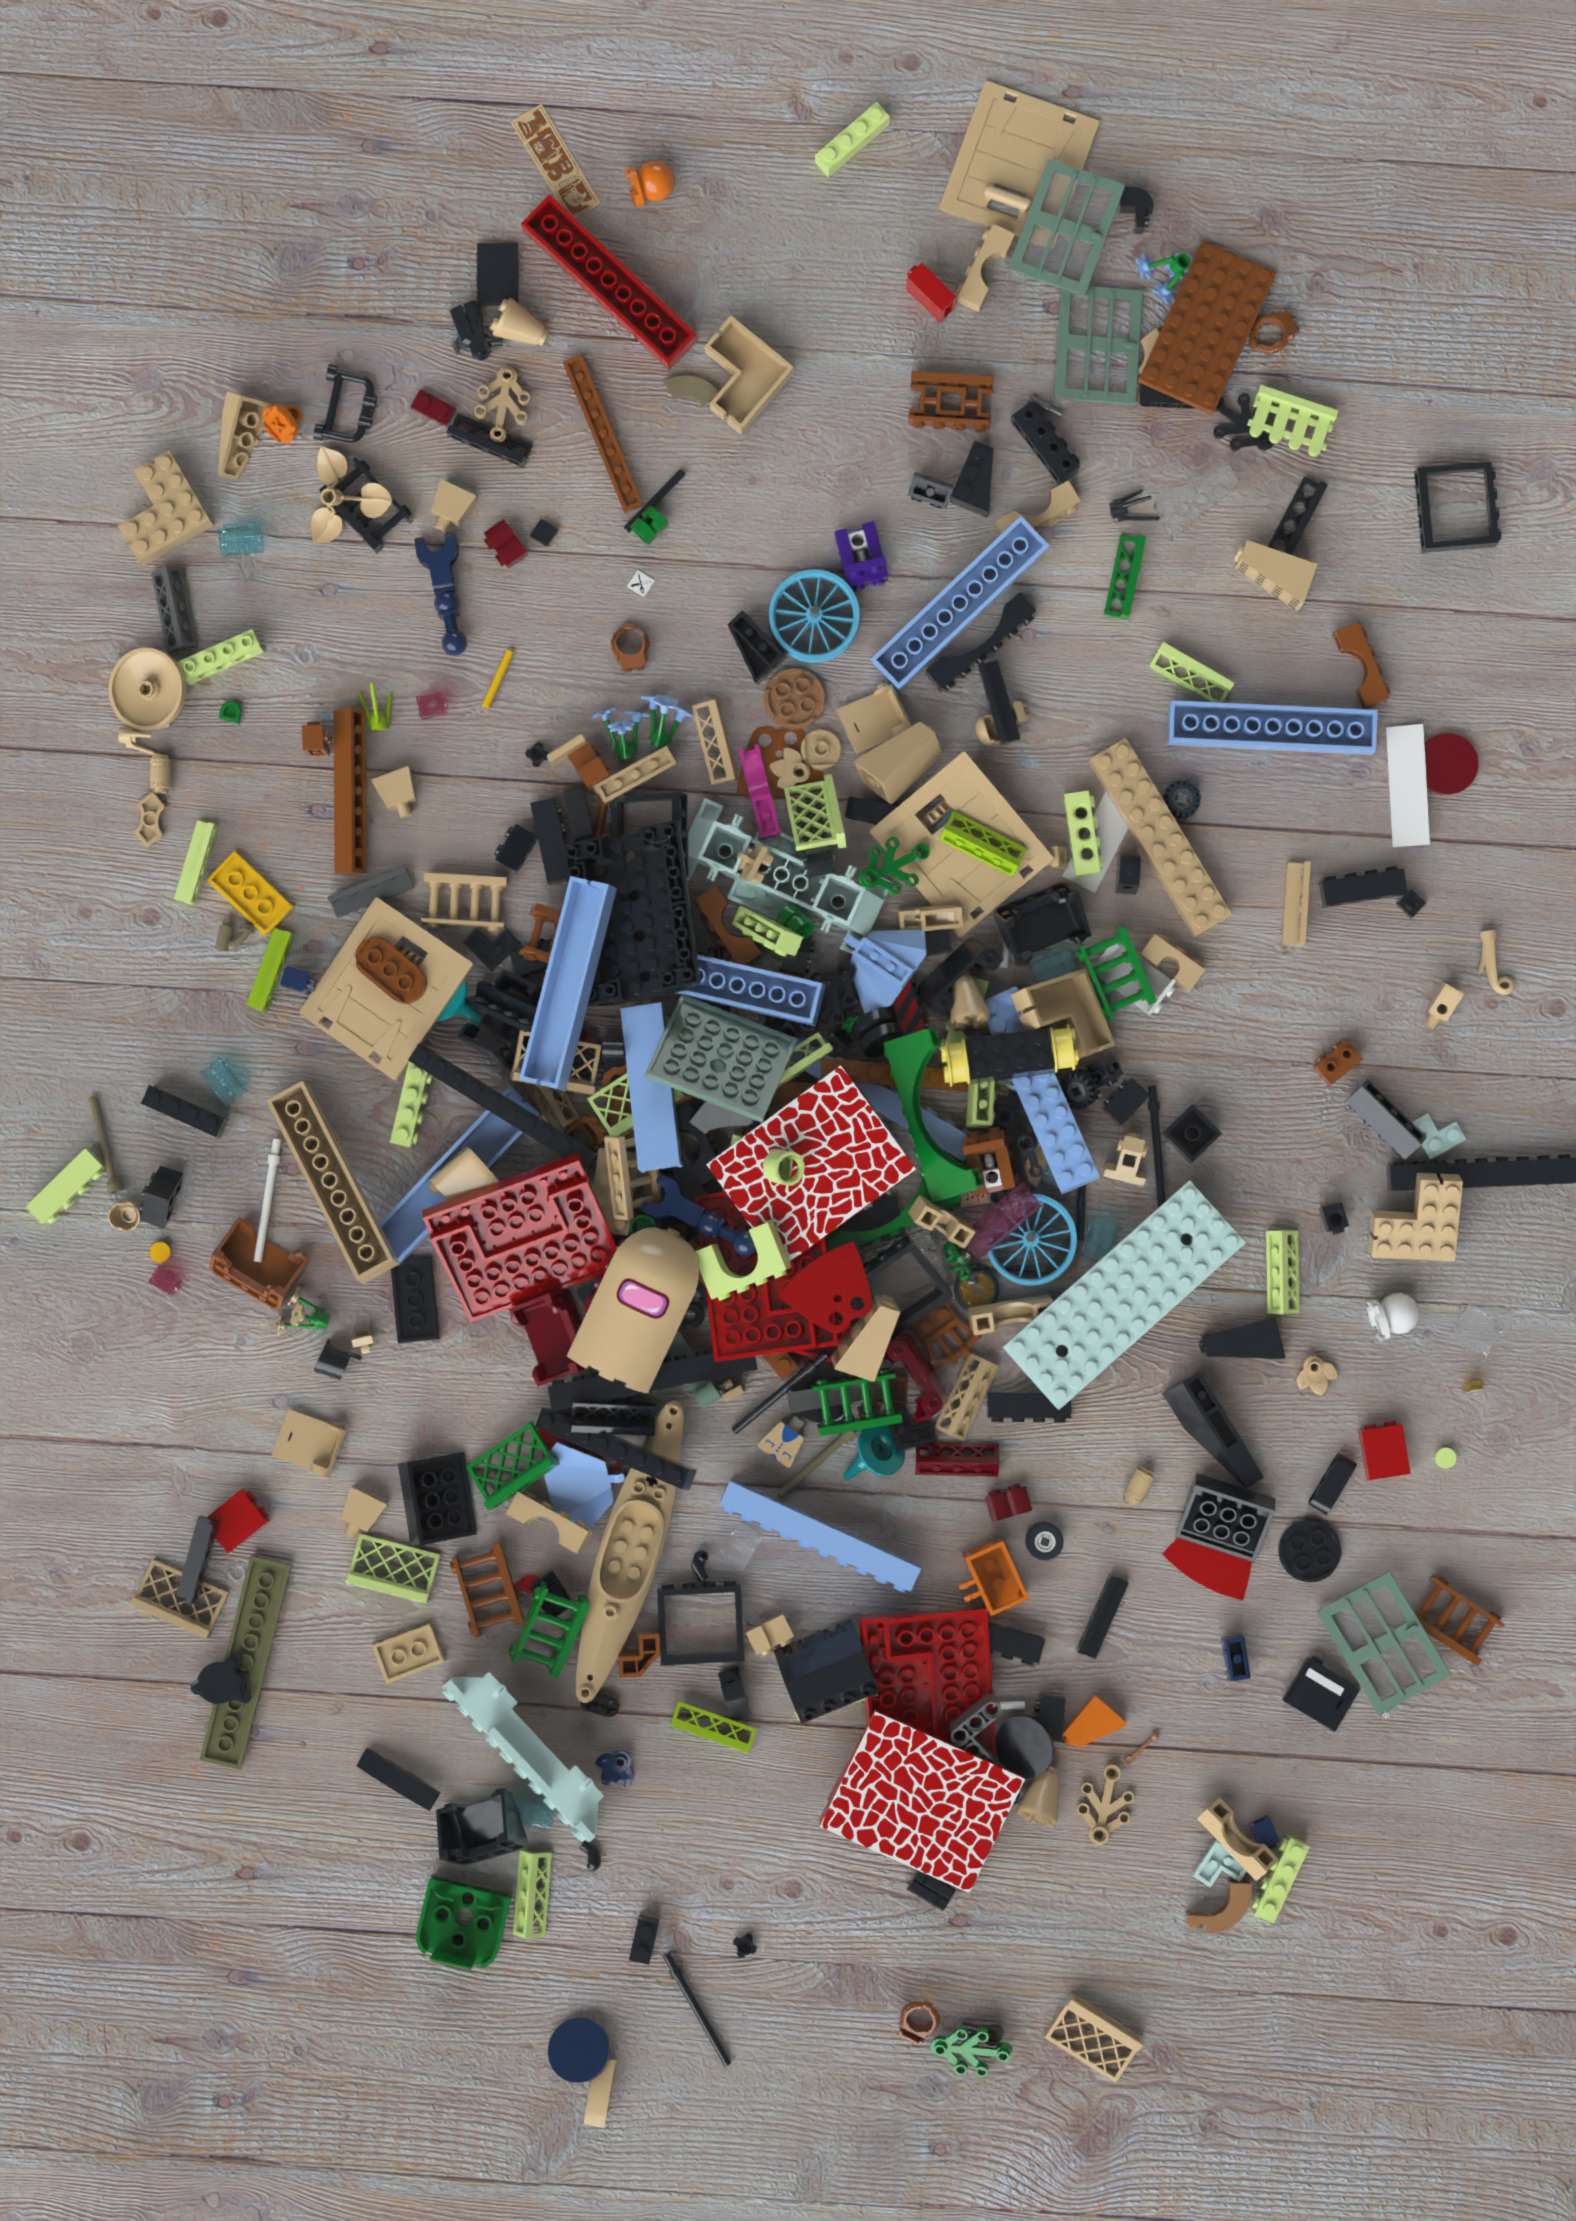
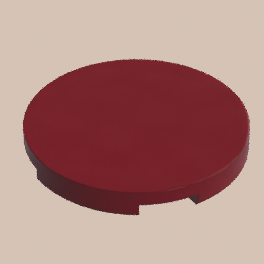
M1453 733L1438 734L1424 743L1427 789L1440 795H1452L1460 793L1470 786L1477 775L1479 765L1478 756L1472 744L1462 736Z

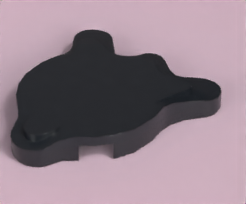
M236 1651L227 1660L214 1662L204 1667L197 1680L191 1684L192 1693L200 1695L206 1701L213 1704H222L232 1700L243 1704L249 1703L252 1696L245 1688L248 1675L237 1671L243 1660V1654Z

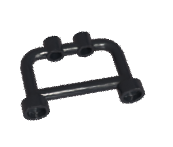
M329 364L326 380L333 381L334 385L325 425L316 423L313 439L322 441L323 437L355 443L364 436L366 428L371 429L373 417L369 416L370 408L375 409L377 397L373 396L374 385L366 376L338 370L337 365ZM343 380L362 383L366 387L358 429L353 435L332 431Z

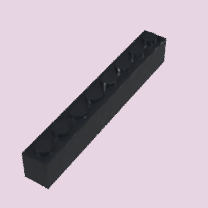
M542 1407L535 1424L536 1428L680 1489L690 1490L697 1472L696 1469L613 1434L571 1432L570 1416L556 1410L552 1411L551 1408Z

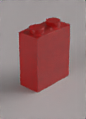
M923 263L918 267L914 265L907 273L906 290L941 323L955 309L957 297Z
M1396 1420L1386 1421L1384 1426L1376 1427V1424L1363 1425V1429L1358 1430L1367 1480L1411 1474L1403 1424H1397Z
M245 1488L241 1489L207 1516L208 1518L220 1521L215 1539L227 1554L236 1549L270 1521L267 1518L269 1514L263 1506L259 1507L255 1502V1495L250 1490L246 1491Z

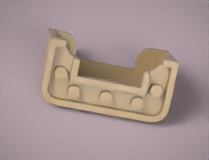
M466 1146L428 1179L431 1183L429 1185L430 1189L436 1195L438 1193L442 1194L447 1200L500 1182L479 1157Z

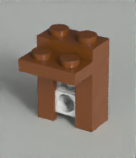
M999 1127L987 1129V1134L979 1135V1131L967 1133V1138L962 1139L964 1147H962L963 1153L966 1155L969 1167L979 1168L984 1184L983 1188L974 1190V1196L1017 1187L1005 1130L1000 1131ZM995 1151L998 1168L994 1166L995 1162L993 1161V1154L987 1153ZM980 1154H987L984 1158L986 1164L985 1168H987L986 1170H983ZM994 1171L998 1174L996 1183L988 1181L987 1175L989 1172Z

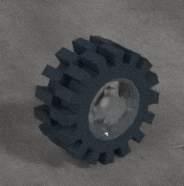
M1175 781L1164 792L1162 799L1173 817L1175 816L1177 819H1185L1192 816L1200 806V791L1196 789L1195 784H1190V781Z

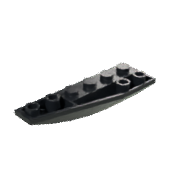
M1196 1371L1162 1393L1183 1428L1245 1488L1264 1478L1200 1372Z

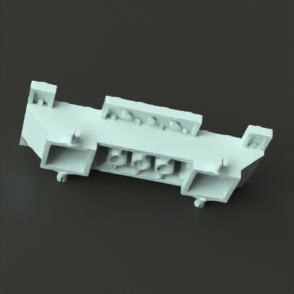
M704 798L688 833L687 881L690 882L699 863L710 868L706 879L710 880L711 878L712 882H714L718 872L735 880L727 899L757 911L775 921L777 914L782 908L794 903L808 918L812 914L823 919L824 922L820 930L828 933L832 924L848 930L847 933L859 941L870 933L888 894L887 889L875 886L866 890V888L857 885L852 880L857 868L853 867L851 874H849L852 869L850 865L845 876H837L831 873L810 877L809 869L805 870L802 858L806 857V855H801V851H796L793 837L781 832V835L761 839L758 830L754 839H752V837L738 829L743 817L735 814L731 825L721 824L717 821L724 806ZM755 844L768 848V852L774 856L769 866L761 863L758 869L765 874L762 883L744 881L739 878L743 869L739 867L742 860L737 855L738 853L745 855L747 849L753 850ZM721 848H730L731 854L728 857H722L719 854ZM835 898H841L844 901V905L836 908L833 906L832 901ZM843 941L840 950L853 955L852 952L855 950L846 944L845 941Z
M487 1672L482 1678L451 1677L442 1685L444 1688L442 1691L443 1695L449 1701L455 1700L459 1704L456 1708L465 1717L469 1715L473 1719L471 1724L479 1732L483 1730L487 1735L484 1739L493 1748L498 1747L501 1750L499 1755L507 1763L512 1762L515 1765L513 1770L519 1777L527 1778L530 1781L527 1785L535 1794H543L545 1797L543 1802L550 1809L556 1808L559 1812L557 1817L565 1825L570 1824L572 1827L570 1832L582 1842L585 1840L590 1843L596 1837L595 1834H597L598 1802L604 1797L593 1784V1780L586 1777L576 1765H572L567 1769L512 1710L518 1702L507 1692L506 1686L500 1684L490 1672Z

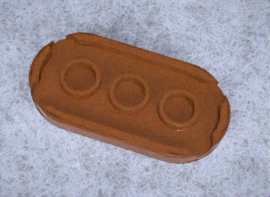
M381 937L368 938L359 944L355 953L358 970L390 998L402 1004H411L423 996L427 986L424 971L393 944Z

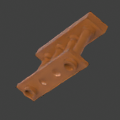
M535 903L529 912V915L533 916L536 920L529 946L524 945L519 949V954L524 955V958L535 961L537 959L548 963L561 911ZM546 921L554 923L555 926L548 953L537 949L543 923Z
M502 1542L493 1544V1549L489 1553L459 1561L458 1555L452 1557V1562H450L452 1573L457 1574L471 1621L468 1622L470 1633L475 1634V1638L481 1636L480 1629L506 1621L515 1622L517 1626L525 1621ZM491 1560L497 1562L499 1569L495 1573L465 1581L462 1569ZM497 1580L503 1582L505 1589L501 1593L471 1601L468 1589ZM503 1600L509 1602L510 1610L507 1613L477 1621L474 1609Z
M1431 1576L1429 1580L1436 1585L1419 1611H1415L1417 1617L1429 1635L1474 1665L1479 1666L1482 1659L1477 1656L1479 1654L1478 1650L1495 1624L1502 1628L1505 1624L1500 1621L1502 1617L1493 1611L1487 1613L1448 1587L1449 1582L1438 1576L1436 1579ZM1442 1589H1444L1453 1597L1437 1622H1433L1430 1625L1425 1622L1427 1618L1425 1616ZM1461 1600L1471 1608L1454 1634L1448 1637L1442 1633L1444 1630L1443 1626ZM1479 1612L1488 1620L1472 1645H1468L1466 1649L1460 1645V1639Z

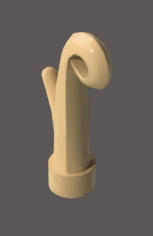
M1481 931L1482 955L1477 972L1481 974L1486 966L1489 982L1496 993L1501 995L1510 994L1515 988L1514 980L1509 976H1503L1498 979L1497 931ZM1503 981H1507L1509 986L1503 989L1500 984Z

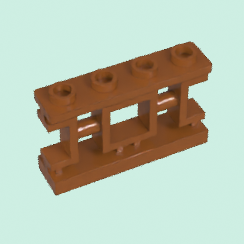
M912 371L910 391L920 392V408H909L908 424L914 428L933 426L934 429L953 427L957 431H963L965 428H972L976 432L989 430L991 426V413H981L982 396H992L994 376ZM925 385L937 386V397H926ZM966 388L978 389L977 400L966 399ZM941 393L961 394L960 411L940 410ZM924 405H936L935 417L923 416ZM965 407L977 408L976 419H964Z

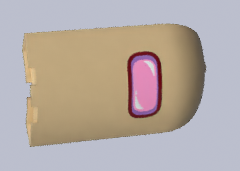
M659 1228L642 1229L629 1236L619 1246L606 1270L567 1357L586 1369L590 1366L600 1371L598 1375L612 1382L614 1379L625 1382V1387L648 1394L695 1294L699 1279V1264L696 1253L687 1241L679 1237L680 1233L671 1228L668 1231Z

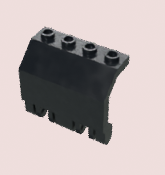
M851 1619L842 1622L845 1632H843L840 1623L837 1624L836 1631L838 1635L833 1637L828 1629L823 1630L826 1637L825 1640L821 1631L805 1637L806 1648L802 1640H798L797 1646L799 1651L793 1653L789 1644L784 1646L787 1655H785L782 1647L774 1650L785 1686L801 1724L879 1692Z

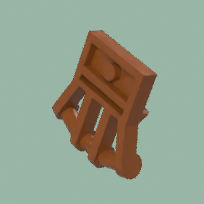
M944 1302L912 1325L928 1348L934 1371L939 1370V1367L957 1364L961 1357L970 1354V1350L977 1339L980 1340L982 1337L981 1334L974 1335L971 1328L960 1322L947 1302ZM958 1326L971 1334L965 1344L952 1329L953 1327ZM946 1332L950 1334L960 1348L953 1354L941 1339V1336ZM935 1340L948 1357L936 1360L932 1346Z

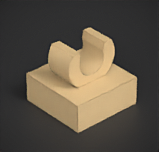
M1021 701L1011 704L1017 725L1031 717L1030 715H1025L1024 708L1028 707L1027 704H1022Z
M1061 846L1050 847L1051 851H1048L1054 859L1046 866L1058 869L1068 868L1067 848Z
M372 1328L352 1333L351 1341L353 1348L360 1346L362 1355L370 1353V1344L374 1343Z
M731 1379L723 1382L727 1390L726 1393L722 1394L725 1402L744 1393L742 1386L734 1387Z

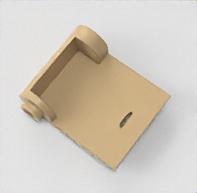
M888 682L882 683L876 687L877 690L874 694L836 709L856 755L881 745L912 727L893 684H888Z
M288 1409L271 1456L330 1478L347 1430L344 1429L345 1425L333 1421L330 1424Z

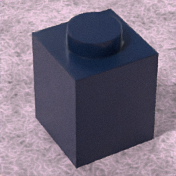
M1268 1815L1248 1823L1257 1844H1265L1271 1850L1277 1846L1276 1843L1280 1842Z

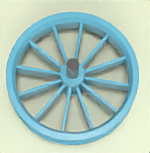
M812 569L791 575L780 584L770 603L769 624L776 643L786 654L802 662L821 663L838 657L851 645L859 626V605L853 590L842 578L828 571ZM818 579L814 606H811L801 582L803 580ZM820 580L836 585L820 607H818L817 599ZM799 583L809 608L807 609L785 591L794 584ZM838 587L849 599L822 611V608ZM783 595L805 613L778 610L776 608ZM848 604H851L853 619L824 615ZM775 614L804 618L778 629ZM824 620L852 623V627L847 637H844L824 622ZM805 623L806 625L790 645L780 635L783 631ZM820 626L826 627L842 639L843 642L830 650ZM810 627L812 629L809 652L804 653L794 649L793 646L806 629ZM814 628L819 630L827 649L825 653L811 654Z
M1022 1194L1008 1199L992 1214L986 1228L985 1245L990 1261L1001 1275L1017 1284L1037 1286L1055 1280L1067 1270L1076 1253L1077 1233L1070 1214L1060 1203L1040 1194ZM1025 1201L1041 1202L1033 1230H1030L1024 1206ZM1020 1202L1022 1203L1028 1231L1026 1232L1006 1212L1008 1208ZM1045 1203L1055 1208L1058 1213L1037 1232L1035 1230L1043 1204ZM1003 1212L1023 1232V1235L995 1227L997 1220ZM1060 1214L1064 1217L1069 1230L1044 1236L1040 1235ZM993 1230L1019 1237L1021 1241L993 1247ZM1069 1232L1071 1235L1069 1250L1042 1242L1043 1238ZM1022 1243L1023 1246L1001 1266L993 1250ZM1041 1244L1068 1252L1065 1261L1060 1267L1040 1248ZM1025 1248L1027 1251L1018 1277L1008 1272L1004 1267ZM1036 1249H1039L1057 1268L1056 1271L1041 1277L1035 1253ZM1029 1251H1033L1039 1276L1037 1279L1021 1278Z

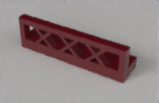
M930 1443L916 1447L915 1475L998 1477L999 1444ZM920 1450H930L932 1454L929 1456L920 1455ZM950 1450L953 1454L951 1456H944L941 1452ZM971 1451L974 1454L968 1457L964 1456L962 1452ZM994 1451L995 1457H986L982 1453Z

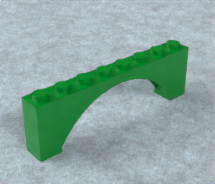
M936 1027L884 1042V1054L889 1059L891 1066L890 1074L895 1079L897 1085L896 1093L903 1105L902 1113L907 1119L909 1125L908 1133L914 1141V1152L920 1161V1172L926 1181L927 1195L932 1200V1203L983 1188L984 1184L979 1168L966 1166L946 1154L931 1137L922 1117L920 1108L922 1077L931 1056L937 1048L941 1047Z
M922 1177L919 1189L909 1206L890 1223L869 1231L847 1232L835 1229L828 1234L830 1251L854 1241L857 1251L860 1252L866 1244L876 1245L883 1241L882 1237L887 1235L894 1237L902 1233L901 1229L905 1227L912 1229L919 1226L913 1221L908 1211L919 1195L932 1201L927 1195L925 1179ZM957 1195L933 1203L949 1211H954L959 1208L958 1204L961 1203V1199Z

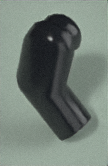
M584 1840L579 1849L588 1855L587 1868L593 1872L600 1868V1851Z

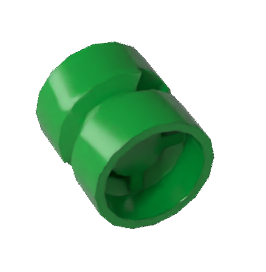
M649 506L642 513V519L637 518L630 525L633 532L647 545H650L657 537V532L661 533L669 525L667 520L652 506Z
M794 903L782 908L776 916V922L803 937L802 941L808 938L814 930V923Z
M640 1215L631 1222L630 1233L632 1235L642 1229L658 1228V1226L651 1217Z

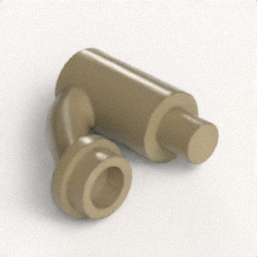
M224 917L223 925H219L215 949L225 952L236 949L250 933L254 934L253 926L241 924V928H239L241 934L231 941L234 927H231L232 919Z

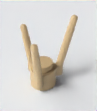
M130 726L120 727L119 742L126 743L127 748H134L151 755L161 754L134 744V742H138L139 737L151 738L152 734L139 733L138 729L131 728Z

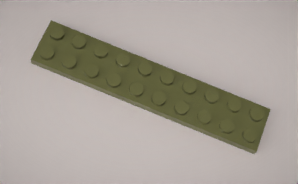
M254 1555L250 1556L225 1660L236 1651L243 1654V1660L237 1671L248 1675L245 1688L252 1698L247 1704L235 1700L222 1704H213L200 1756L202 1761L238 1770L242 1769L292 1567L291 1564Z

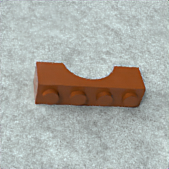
M1359 622L1335 631L1333 638L1340 654H1349L1356 657L1364 668V681L1356 691L1362 708L1368 709L1386 702L1390 698V689L1387 683H1383L1381 678L1383 675L1382 669L1374 661L1375 653L1372 646L1367 644L1365 639L1367 634L1364 627H1360Z
M716 885L695 899L697 901L695 906L701 915L705 914L709 919L706 923L712 932L716 931L720 936L718 942L724 950L728 948L732 954L729 956L732 963L747 966L762 956V953L751 937H734L726 930L723 923V914L729 903Z

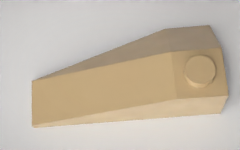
M227 391L222 410L219 476L234 480L239 478L249 460L250 452L254 446L258 445V439L263 430L266 431L264 426L265 417L262 419L264 409L272 405L271 403Z

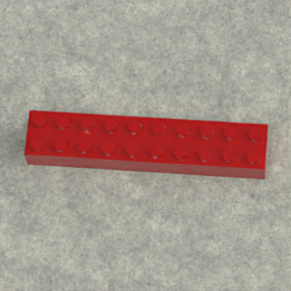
M550 194L521 223L523 232L668 370L697 342V334Z

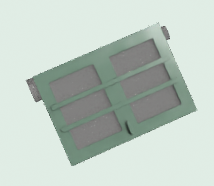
M1054 157L1053 160L1048 159L1006 276L1018 283H1025L1027 277L1086 296L1122 198L1125 184L1065 165V161L1058 157Z
M1089 286L1086 296H1082L1060 288L1053 405L1055 407L1072 408L1074 407V401L1135 406L1142 290Z
M1390 1570L1333 1602L1327 1599L1319 1604L1318 1615L1381 1720H1385L1399 1712L1398 1704L1452 1675Z

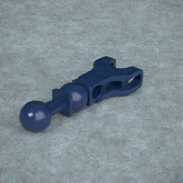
M450 531L444 534L445 544L438 551L429 550L423 537L415 538L417 558L422 566L430 570L436 596L434 607L438 612L439 618L444 619L446 633L441 640L442 648L447 654L457 656L465 651L467 638L461 631H458L456 617L460 616L458 610L460 600L455 591L452 566L458 559L459 551L454 532Z
M662 1174L658 1175L656 1183L665 1190L666 1194L663 1201L658 1204L645 1201L640 1207L643 1212L660 1222L676 1218L699 1230L703 1236L713 1237L718 1241L722 1237L733 1243L735 1252L741 1256H750L757 1251L749 1230L737 1232L728 1227V1222L717 1212L707 1211L686 1199L682 1187L676 1181Z

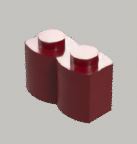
M504 519L484 532L486 537L484 542L490 550L495 549L498 554L495 558L501 566L506 565L509 569L528 556L527 551Z
M1020 1483L1008 1486L1009 1490L1001 1492L1000 1489L988 1492L989 1496L984 1498L992 1522L1032 1511L1026 1486H1020Z

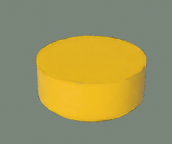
M157 1242L151 1246L149 1253L153 1261L163 1263L169 1260L172 1252L167 1243Z

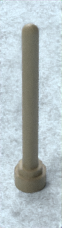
M91 1096L89 1103L108 1176L107 1193L121 1192L124 1190L123 1184L116 1177L98 1101L95 1096Z
M855 1432L839 1433L840 1436L777 1491V1496L783 1498L843 1443L852 1442L858 1437Z

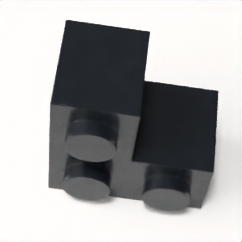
M810 935L801 942L795 956L787 954L786 957L782 956L780 973L787 972L799 975L800 977H804L805 973H809L812 959H808L809 953L814 952L816 942L812 941L813 935Z
M161 1165L156 1173H152L149 1186L144 1187L141 1195L144 1198L139 1209L142 1212L141 1221L163 1229L165 1228L172 1216L174 1200L182 1187L184 1173Z

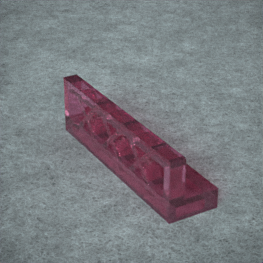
M1022 1182L972 1225L976 1232L966 1247L978 1259H981L1042 1207L1040 1201L1031 1194L1028 1186Z

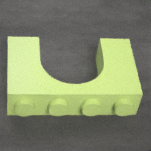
M774 1221L764 1223L749 1230L758 1253V1262L754 1271L748 1276L737 1275L727 1267L718 1243L695 1251L699 1270L711 1300L718 1297L719 1301L731 1297L730 1292L734 1290L741 1293L750 1289L749 1284L755 1282L756 1286L768 1282L767 1277L774 1275L776 1279L786 1275V1270L792 1268Z

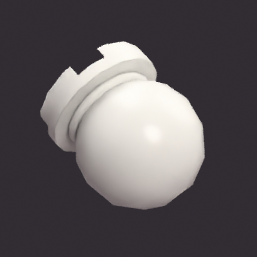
M1403 1293L1390 1294L1383 1299L1381 1304L1376 1299L1367 1302L1368 1306H1370L1367 1307L1368 1317L1371 1326L1377 1327L1379 1333L1376 1336L1380 1341L1389 1339L1390 1332L1395 1334L1407 1333L1415 1327L1419 1320V1307L1416 1301L1409 1295Z

